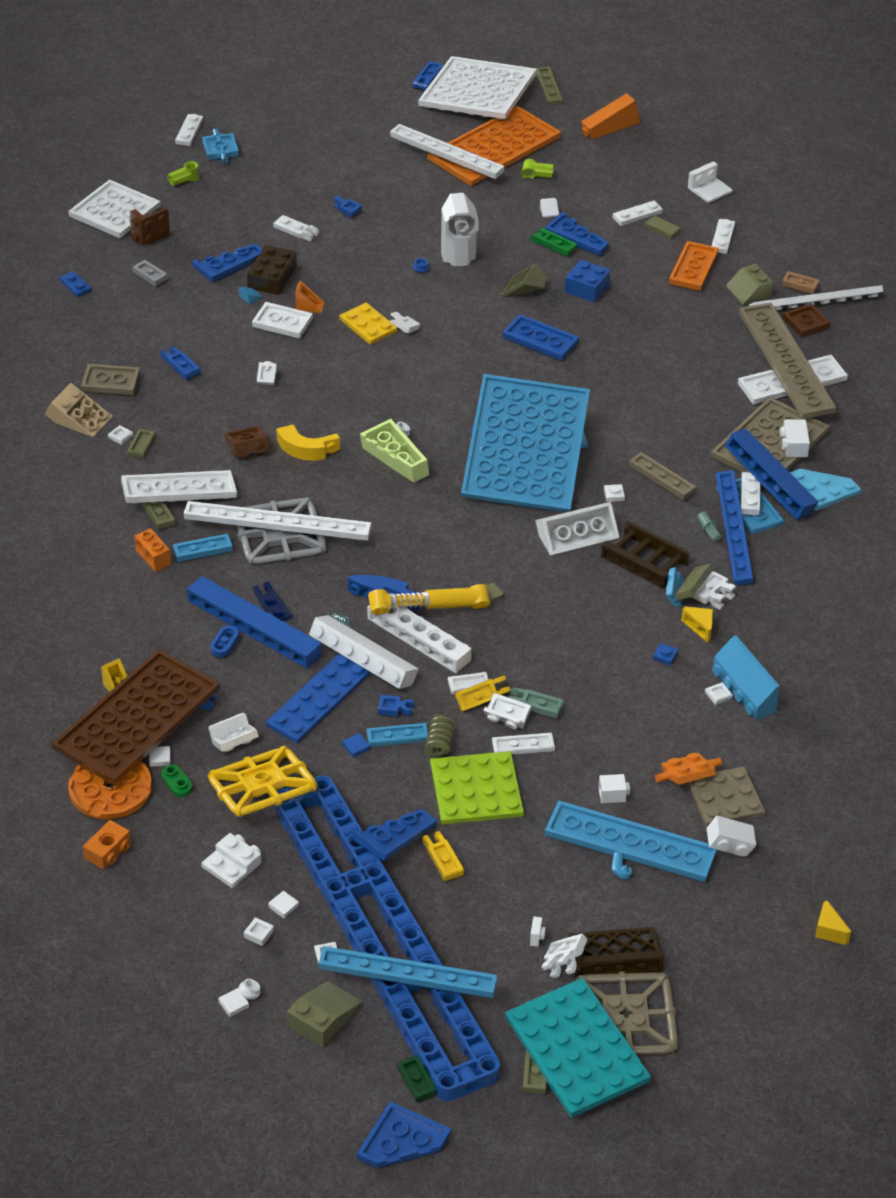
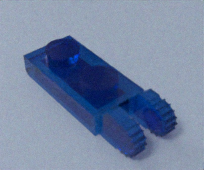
M268 581L263 583L267 594L263 595L258 585L253 586V592L265 612L272 614L283 622L292 619V614L278 594L273 591Z

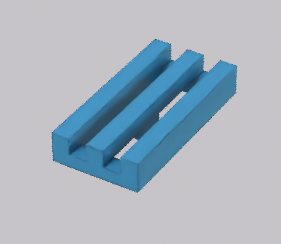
M674 567L669 569L666 596L674 606L679 607L682 605V600H677L674 594L685 579L681 577L680 572H677V568Z

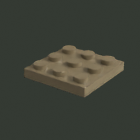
M745 767L718 771L714 776L686 783L706 827H708L716 815L735 821L765 816L763 805Z

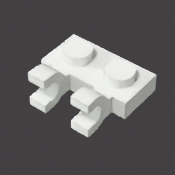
M713 571L692 598L704 604L711 602L713 607L720 610L724 607V604L721 603L724 596L730 600L736 596V594L732 593L736 586L728 584V578Z
M583 934L551 942L544 957L546 962H544L542 968L544 970L551 968L550 977L557 978L561 973L560 966L567 963L565 972L567 974L574 973L577 967L575 957L583 953L588 939Z

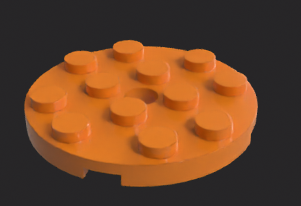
M142 761L113 786V789L106 787L107 784H110L109 782L81 765L76 766L75 772L68 782L69 796L73 805L89 817L104 820L118 819L136 812L146 803L152 790L150 772Z

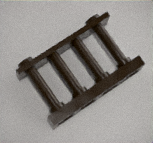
M626 521L624 536L615 545L605 541L601 546V557L664 589L667 586L669 569L673 568L678 562L685 566L688 565L689 551L636 524ZM634 539L639 544L630 553L622 549L625 544ZM646 547L655 550L646 561L637 557ZM662 555L671 558L662 569L653 565Z

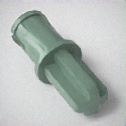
M706 511L699 513L697 519L703 526V532H707L714 543L721 540V535L716 528L717 525L711 520L709 514Z

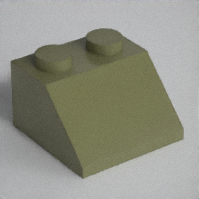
M757 264L742 267L727 283L726 288L742 305L772 297L773 281Z

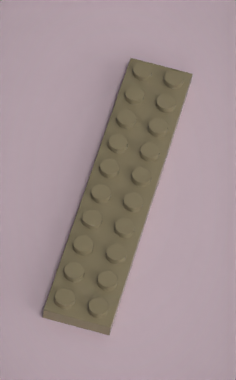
M765 303L739 308L741 318L801 418L806 419L836 413V406L773 304Z

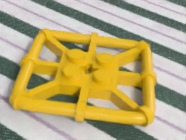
M281 746L253 757H244L242 761L211 770L208 774V779L217 791L218 798L224 801L237 817H243L246 814L272 805L279 806L284 801L314 792L318 787L315 778L307 770L306 764L300 761L287 746ZM283 758H288L292 763L281 768L278 767ZM271 759L269 762H266V763H263V764H260V765H257V766H256V764H258V763H261V762H264V761H266V760ZM246 767H247V769H245V770H242V771H239V772H235V771H237V770H240V769H243V768H246ZM293 773L301 774L303 778L286 776ZM219 780L237 781V783L223 787ZM285 786L297 787L282 794L277 793V790ZM245 791L244 796L236 804L230 795ZM265 793L270 795V798L249 805L254 797H260Z

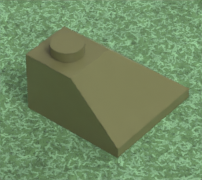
M535 263L512 276L501 296L539 292L545 287L548 277Z

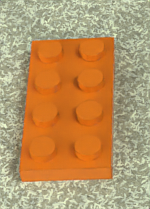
M687 241L669 277V284L701 291L718 255L719 248Z

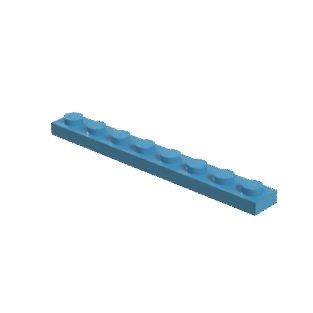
M323 946L318 963V968L322 970L493 998L497 983V975L325 946Z

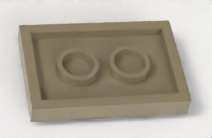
M88 364L81 384L82 392L134 395L140 375V367Z

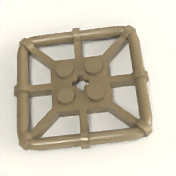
M619 971L618 974L579 975L575 979V981L581 978L585 980L596 998L602 1002L603 1008L621 1034L625 1035L626 1041L636 1055L674 1053L678 1049L675 1019L677 1010L673 1004L669 976L664 972L625 973L624 971ZM655 981L642 994L626 993L625 982ZM619 982L620 995H605L590 983ZM662 986L665 1008L648 1010L647 999ZM623 1011H628V1013L631 1014L629 1015V1018H624V1015L620 1013H623ZM649 1018H667L668 1040L650 1027ZM631 1034H647L661 1045L633 1046Z

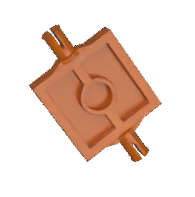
M690 753L682 758H671L667 762L661 763L664 772L655 774V780L657 783L671 780L680 785L716 775L715 767L722 766V760L720 757L706 760L699 753Z

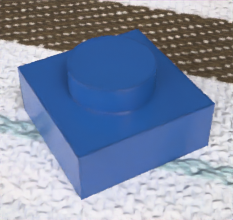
M660 643L653 655V660L671 666L678 654V649Z

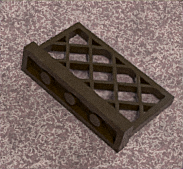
M654 927L568 934V937L583 934L588 939L583 954L587 956L575 957L577 965L575 970L576 978L579 975L618 974L619 971H624L625 973L663 972L664 956L659 948ZM641 934L651 935V937L647 941L640 938L639 936ZM626 936L629 938V940L627 942H623L619 940L618 937ZM603 937L608 940L605 944L596 941L598 938ZM633 942H636L642 946L639 949H636L635 947L631 946V944ZM612 944H615L620 948L617 951L611 949L610 946ZM591 945L598 948L595 953L588 950ZM647 948L650 949V950H652V951L643 952V951H644L645 949H647ZM603 952H606V953H608V954H610V955H601V954H602Z

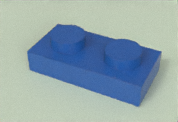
M74 271L59 277L60 282L77 298L92 292V288Z

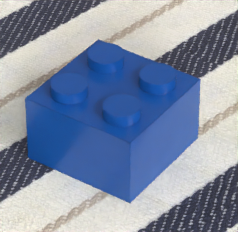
M580 260L565 277V292L595 302L610 285L611 270L588 261Z

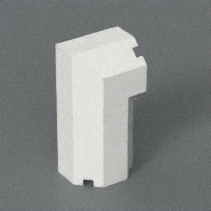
M464 193L450 194L442 207L441 255L444 262H449L453 266L469 265L470 261L476 259V232L478 231L479 219L474 204Z

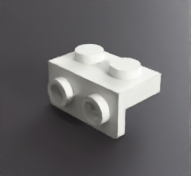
M494 693L488 708H484V713L491 722L498 723V721L506 723L505 725L511 729H517V727L523 729L532 707L531 705Z
M245 713L238 714L208 727L213 745L222 752L233 750L235 746L250 743L252 739L258 737L257 730L248 724Z

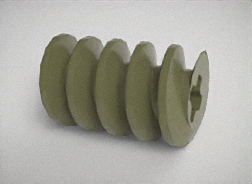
M434 714L432 716L424 748L428 756L440 757L450 753L456 726L451 718L444 714Z

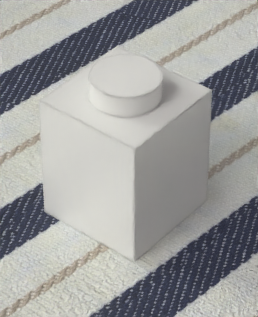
M624 774L599 776L598 788L601 803L626 802V795L630 794L629 782H625Z

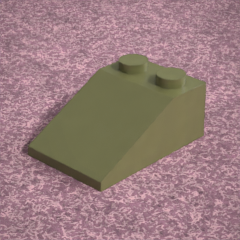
M326 981L302 995L287 1011V1026L319 1046L324 1047L363 1004V1001Z

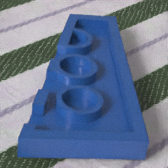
M562 212L545 227V229L577 243L578 247L598 256L609 248V242L595 233L588 232L587 227H581L573 218L569 219L565 212Z
M257 244L236 249V252L233 253L223 252L219 257H205V260L200 262L194 260L192 261V266L211 282H214L254 263L262 248Z
M420 809L402 815L399 820L390 819L385 821L384 825L378 827L372 825L363 832L360 830L353 832L352 839L385 861L434 828L437 819Z

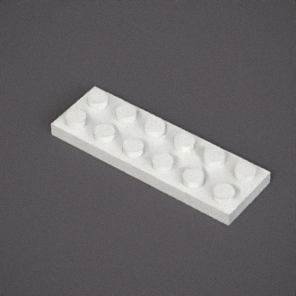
M832 355L808 360L823 387L847 381L848 375ZM773 370L738 378V385L753 405L762 403L769 397L778 399L788 396Z
M231 470L121 476L126 503L192 501L237 497V490Z

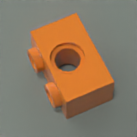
M109 820L83 845L84 859L103 870L108 865H113L117 856L122 851L125 852L129 849L131 845L130 831Z

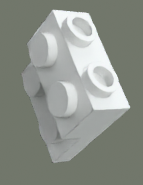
M229 833L215 845L216 851L201 863V866L222 882L234 888L261 864V852L257 846L252 845L250 847L247 845L241 835L237 834L234 836Z

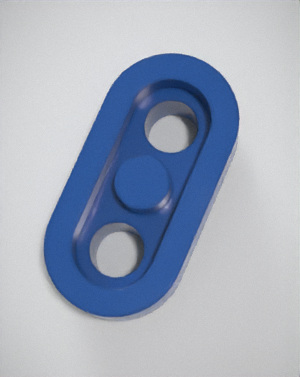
M231 625L222 627L211 642V654L218 658L226 657L239 639L238 629Z

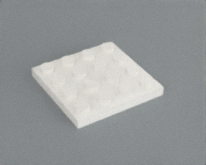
M108 180L68 212L69 217L121 238L131 230L129 222L131 210L136 209L143 216H147L157 210L161 204L157 199Z

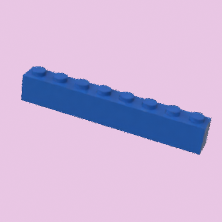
M201 576L187 588V596L190 603L225 623L236 627L241 632L307 669L321 656V643L318 640L279 620L272 614L263 611L256 605L247 602L242 597L231 593L228 589L215 584L212 580Z

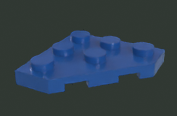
M389 1102L357 1152V1159L373 1167L380 1168L437 1153L442 1150L450 1137L451 1128L393 1102Z

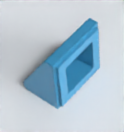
M239 287V296L248 304L263 298L253 288Z

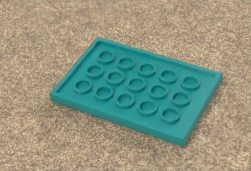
M583 978L505 1012V1019L570 1118L651 1082L650 1074Z

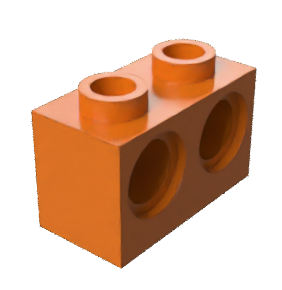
M151 528L134 535L137 553L155 572L171 565L170 549Z

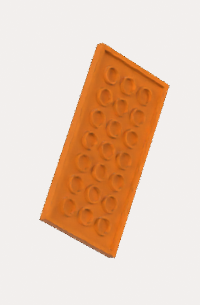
M516 106L511 110L506 119L493 118L448 142V144L503 165L505 168L560 138L561 131ZM427 154L428 160L470 186L489 177L435 154Z

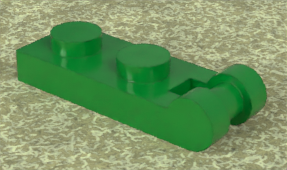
M545 228L539 229L537 233L530 237L532 242L539 243L566 257L577 249V243Z

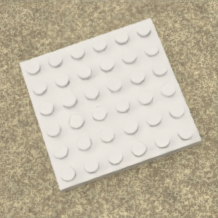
M451 56L420 97L418 105L425 108L450 110L456 113L463 112L469 115L476 114L483 117L506 119L536 76L537 69Z

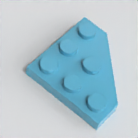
M805 469L790 472L818 501L814 508L815 511L861 494L862 489L851 478Z

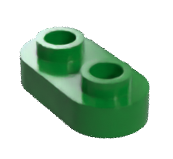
M167 765L161 770L163 782L175 796L186 797L192 792V783L180 767Z

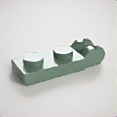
M514 687L510 691L511 696H508V698L531 705L532 712L556 719L564 706L563 699L528 689L524 690Z

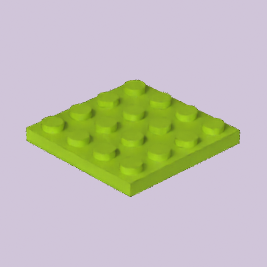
M511 751L430 759L441 825L524 816Z

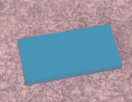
M741 478L736 479L741 508ZM761 491L759 515L742 514L743 524L751 534L784 525L785 522Z

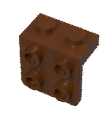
M166 208L147 216H143L136 209L130 211V235L133 241H137L142 246H145L170 234L169 211Z

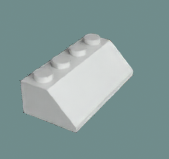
M611 502L535 520L539 537L550 555L620 538Z

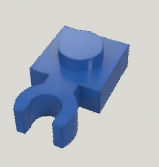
M381 695L378 715L398 717L400 712L406 716H411L414 700L400 701L399 696Z

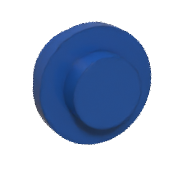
M424 258L416 259L413 269L419 273L429 270V263Z

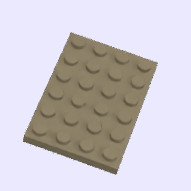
M769 397L711 451V457L740 472H749L725 447L732 433L746 428L789 470L802 457H786L785 450H782L783 438H780V427H783L784 420H806L810 442L809 450L829 431L830 426L813 417L802 419L796 409Z

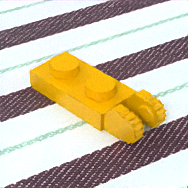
M505 675L493 680L491 678L454 693L461 711L490 701L494 693L501 695L511 691L510 687H504L496 691L494 686L495 683L503 682L506 679Z
M440 831L434 832V837L437 841L435 844L432 843L428 835L422 836L427 852L444 881L464 875L461 863Z

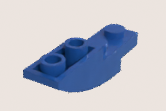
M352 575L347 578L348 591L354 595L366 597L368 600V594L378 589H384L387 593L394 595L397 593L399 595L402 593L404 595L406 593H417L409 590V583L393 578L374 575ZM409 606L406 607L409 610L413 609L415 611H419L421 609L419 606H417L416 608L414 606H412L411 608Z

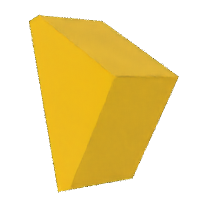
M684 607L682 609L681 621L706 642L710 641L713 609Z
M120 658L101 666L103 685L109 692L127 677Z
M825 901L822 906L815 937L844 945L848 944L851 930L830 903Z

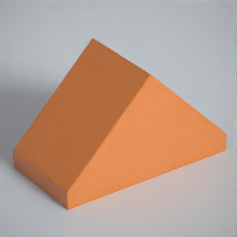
M300 281L295 292L296 309L305 312L322 313L325 302Z

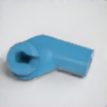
M621 852L613 853L612 872L620 879H629L632 869L623 865V854Z

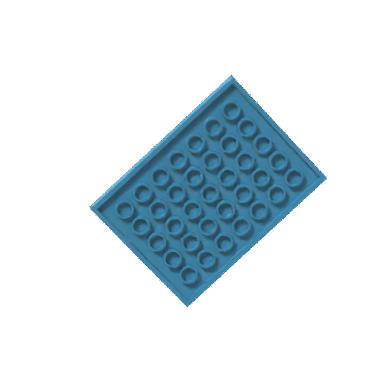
M483 374L461 497L565 513L570 512L590 389Z

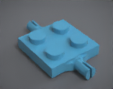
M214 128L212 130L214 135L202 137V143L208 160L221 158L222 163L225 164V162L228 163L229 161L227 157L239 156V150L233 133L220 134L219 129L216 128L215 130Z

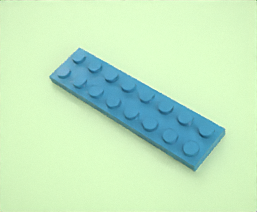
M559 800L545 829V836L613 855L615 852H621L624 859L702 882H706L717 854V849L710 848L708 843Z

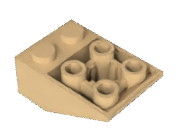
M72 383L51 402L45 412V415L56 424L94 437L113 417Z

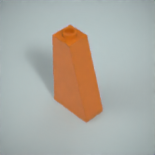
M627 93L581 121L582 133L586 137L589 136L591 139H595L639 124L640 118L636 101Z

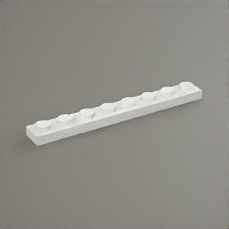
M398 124L390 131V137L487 175L490 178L496 179L504 172L503 165L401 124Z
M883 286L753 302L749 306L772 303L777 311L782 310L783 306H788V309L798 308V304H804V306L811 303L814 305V302H820V305L829 304L830 300L844 302L846 298L851 297L852 300H859L865 295H868V298H874L883 292Z

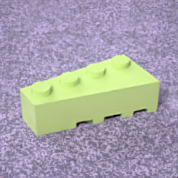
M392 419L360 433L363 449L410 481L415 483L429 476L427 459Z

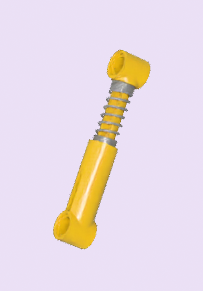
M477 584L470 588L426 590L420 594L417 592L416 594L406 593L404 595L402 593L399 595L397 593L394 595L387 593L384 589L374 590L368 594L371 613L374 615H382L389 612L390 609H396L397 607L401 609L407 606L410 608L412 606L415 608L423 606L426 609L459 607L479 609L487 608L491 604L488 588L485 584Z

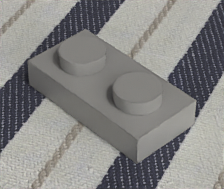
M146 260L132 267L133 273L155 287L168 280L167 273Z

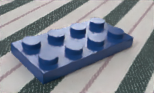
M521 314L502 332V337L561 361L579 343L578 336Z

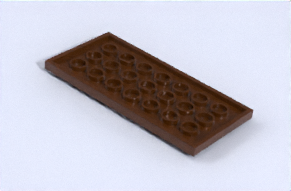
M158 649L53 741L52 749L115 785L220 689V683Z

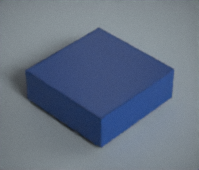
M360 733L342 741V746L353 758L370 750V745Z

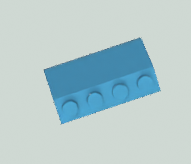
M736 635L733 636L714 657L712 667L714 675L721 678L727 689H730L734 694L735 700L741 702L745 707L746 713L752 715L755 720L775 713L780 689L779 684Z

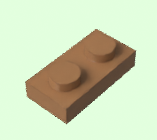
M788 271L782 280V286L814 294L819 286V280Z

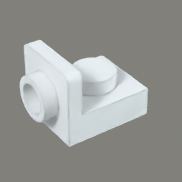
M270 361L259 362L258 385L275 386V378L278 371L277 364Z

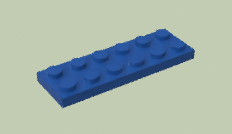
M339 653L266 721V726L298 744L358 687L371 672Z

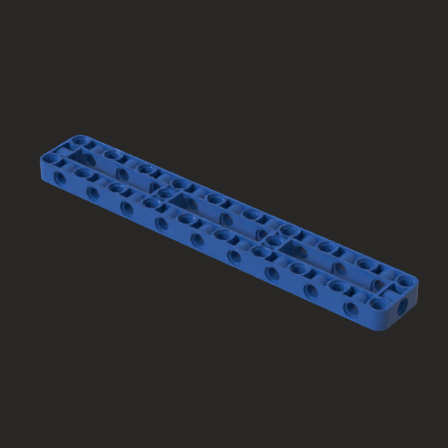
M324 775L314 777L318 785L314 792L284 801L279 806L274 805L278 818L354 951L389 957L356 901L357 898L370 894L377 902V908L385 922L394 931L395 939L406 957H409L411 961L443 966L380 859L352 839L353 832L363 831L330 777ZM285 787L278 790L277 793L282 794L297 787ZM314 805L321 807L328 825L334 835L340 839L342 848L351 864L355 865V869L344 873L339 872L303 809ZM370 978L413 1055H418L437 1088L439 1099L453 1101L498 1081L500 1061L459 992ZM423 988L428 989L433 998V1004L443 1021L448 1023L452 1030L453 1038L469 1061L455 1067L451 1065L410 993Z

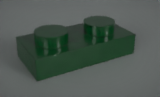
M418 1055L397 1063V1069L416 1103L437 1095V1088Z

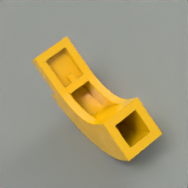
M294 425L276 429L279 446L287 454L298 459L322 460L326 459L325 454L340 450V437L338 434L313 439L300 435Z

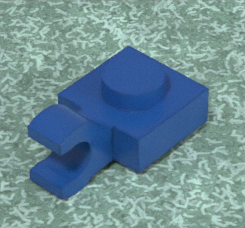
M340 196L333 199L337 202L333 207L339 209V212L350 218L362 211V205L351 199L346 201Z

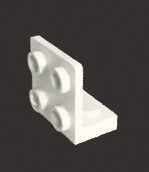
M714 161L689 172L688 189L707 203L732 193L730 187L716 178L718 164Z

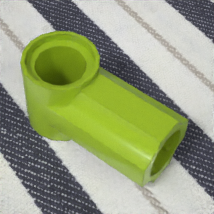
M527 159L523 163L521 174L523 178L533 179L535 176L553 178L554 165L537 163L533 159Z
M195 161L186 162L184 168L169 173L167 177L170 184L176 186L186 181L194 182L199 180L198 163Z

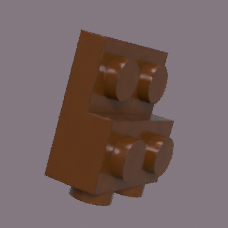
M259 426L224 433L225 440L230 445L231 453L235 457L244 458L248 454H261L270 449L268 435Z

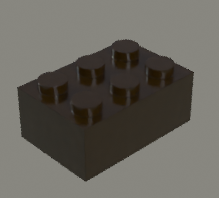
M265 245L247 273L248 288L279 295L297 267V252Z

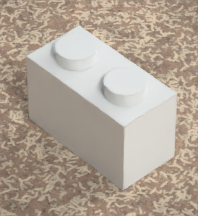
M784 420L783 427H780V438H783L782 450H785L786 457H808L810 442L806 420Z
M716 815L706 828L710 848L739 856H748L756 846L753 825Z

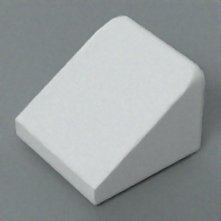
M556 198L540 200V210L543 218L559 216Z

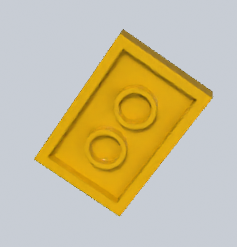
M367 302L339 315V319L370 345L397 332V327Z

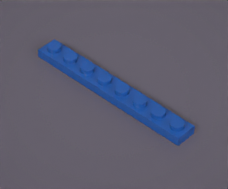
M734 470L717 472L716 480L734 585L753 583V576Z

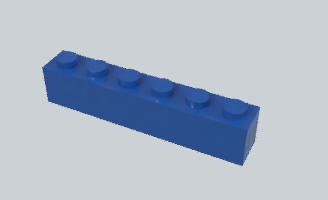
M746 428L731 434L725 447L796 520L806 517L813 512L818 501Z

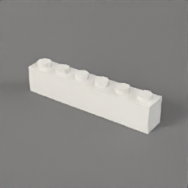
M329 615L315 617L309 633L310 636L399 689L410 687L413 684L418 672L417 667Z

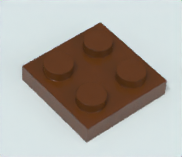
M812 303L783 313V319L800 337L830 328V321Z

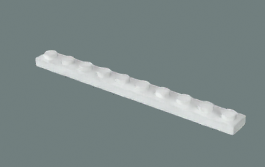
M192 501L187 502L184 511V519L367 541L371 531V522Z

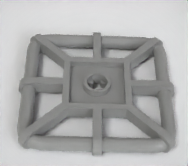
M308 497L279 502L274 500L266 504L244 507L278 511L277 509L297 506L292 512L288 513L301 514L308 508L310 515L318 516L312 499ZM237 525L238 539L241 541L245 557L251 565L282 560L288 562L295 558L324 554L327 550L324 535H316L318 540L316 541L299 532L265 528L245 530V526ZM263 537V542L251 552L248 540L250 538ZM300 542L311 548L290 552L288 544ZM282 545L284 553L261 556L268 547Z

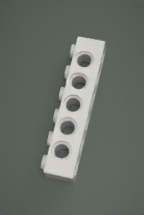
M370 605L367 606L368 619L454 673L460 671L471 661V648L468 645L463 644L452 635L432 625L421 616L414 614L408 608L402 607L400 609L397 607L396 609H390L385 614L374 615L371 613Z

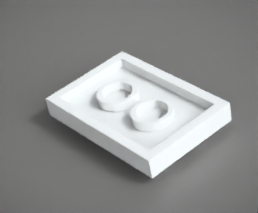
M265 302L253 319L252 327L300 339L312 321L313 313Z

